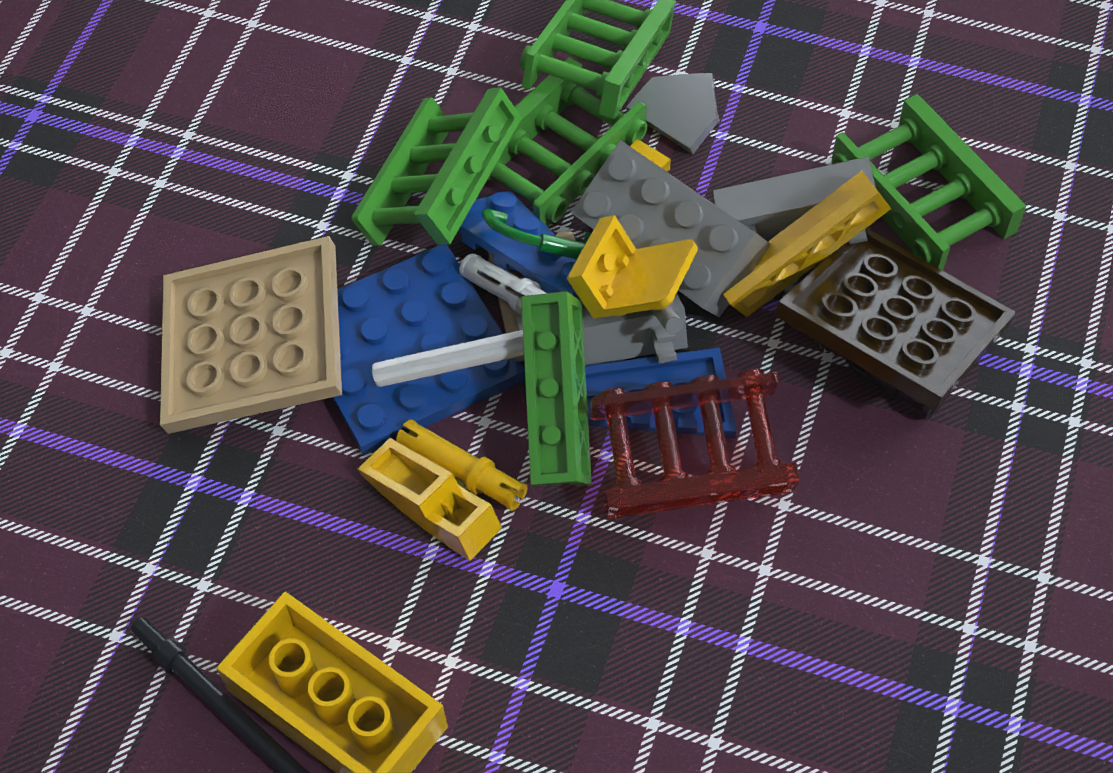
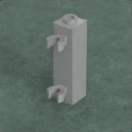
M869 157L717 189L713 190L717 207L766 241H769L861 170L874 186L875 183ZM865 229L849 240V243L854 244L867 241Z
M676 293L673 302L670 304L684 323L683 329L677 334L668 333L650 310L628 313L619 317L609 316L593 319L585 305L582 304L585 366L610 363L655 354L659 364L677 360L675 350L688 348L685 308L678 294ZM522 316L516 317L518 331L523 330ZM524 355L514 357L515 362L523 361L525 366Z

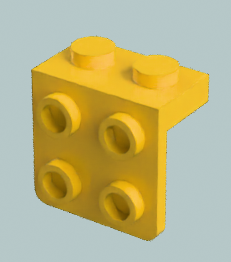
M615 215L599 219L571 269L567 280L593 319L609 316L619 317L628 313L647 310L657 311L673 302L698 251V247L693 239L636 249Z

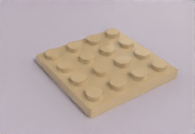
M330 236L163 276L160 426L168 434L342 395L336 248Z

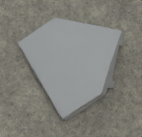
M712 73L652 77L626 107L629 111L638 101L647 105L646 123L648 126L691 154L696 152L716 124H720Z

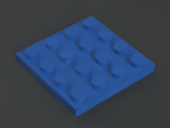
M447 244L434 247L337 290L342 395L331 398L363 456L379 449L389 438L396 441L400 429L409 434L410 430L403 426L409 419H413L425 428L525 381L524 366L521 362H515L514 358L383 387L376 386L372 375V365L376 362L503 334L472 283L460 275V264Z

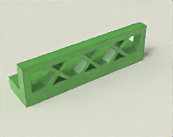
M567 291L521 296L531 485L571 484L575 486L592 485L582 301Z

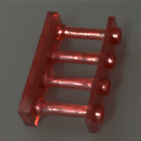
M749 369L738 373L736 378L718 380V377L715 375H706L691 380V384L672 386L671 382H656L647 385L643 391L628 393L623 388H612L600 392L598 397L591 398V420L607 419L617 482L613 484V488L606 489L604 504L607 519L793 493L800 482L797 463L782 464V460L776 458L764 396H771L775 393L779 384L778 373L764 374L763 369ZM746 399L758 462L754 464V468L736 471L735 466L729 463L718 403ZM700 406L711 469L707 471V475L689 477L688 473L683 472L672 409ZM653 412L664 475L660 477L659 482L642 484L641 479H636L625 416Z

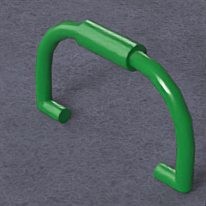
M484 209L481 212V216L486 224L495 232L515 241L535 246L541 252L577 260L585 246V243L543 233L537 236L505 224L508 216L505 212L492 209ZM591 232L585 233L584 242L588 241L592 234Z

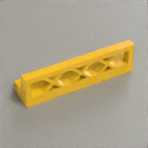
M861 170L769 240L770 247L753 271L723 295L731 306L748 317L891 210V207Z

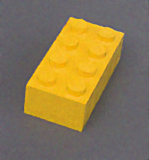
M286 591L216 668L228 692L335 773H412L448 728L444 707L441 703Z

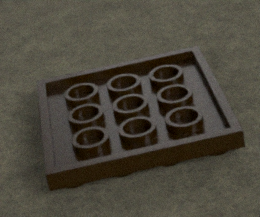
M865 228L867 241L850 244L848 241L833 252L779 301L774 316L788 323L793 329L803 332L825 345L833 353L843 356L867 370L875 378L881 379L909 395L914 401L936 411L1010 326L1016 312L870 229Z

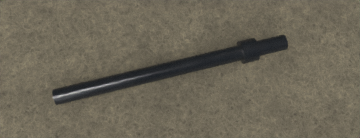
M140 617L132 624L130 631L153 652V661L166 673L176 674L278 773H309L188 658L189 651L174 637L167 638L146 617Z

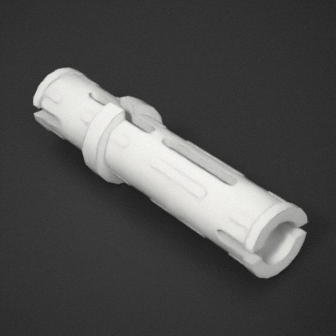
M469 254L460 264L459 272L461 276L508 302L510 308L522 315V294L525 296L546 294V292L541 290L537 282L529 278L520 279L484 260L479 255Z

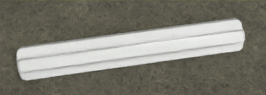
M523 330L376 362L372 365L374 382L376 386L383 387L523 356Z

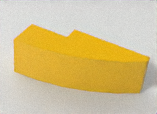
M389 438L358 468L361 476L399 510L432 536L469 561L502 529L490 503L460 487L450 471L392 438Z

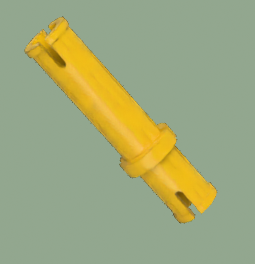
M409 419L403 424L405 428L410 430L409 434L401 429L399 430L396 437L397 442L453 473L454 477L465 482L467 490L474 494L482 492L511 511L516 510L520 505L519 502L514 500L515 497L521 500L525 498L528 489L527 484L519 482L496 469L495 463L485 456L480 459L422 427L413 419Z

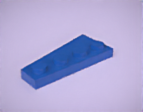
M511 191L498 192L492 196L475 200L458 230L462 234L461 241L474 250L481 246L494 255L493 262L504 270L510 269L524 274V278L537 282L541 290L546 293L567 291L581 301L567 280L576 259L541 252L535 246L507 238L495 232L482 218L481 212L484 209L505 212L508 214L505 224L537 236H540L542 233L556 236Z
M720 347L676 353L677 360L660 364L656 356L585 366L588 424L591 426L735 438L737 429Z

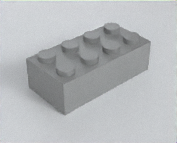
M621 140L570 212L592 229L595 228L600 218L615 215L636 249L693 239L698 247V251L678 291L718 317L721 316L729 305L723 294L753 271L771 245L757 233Z

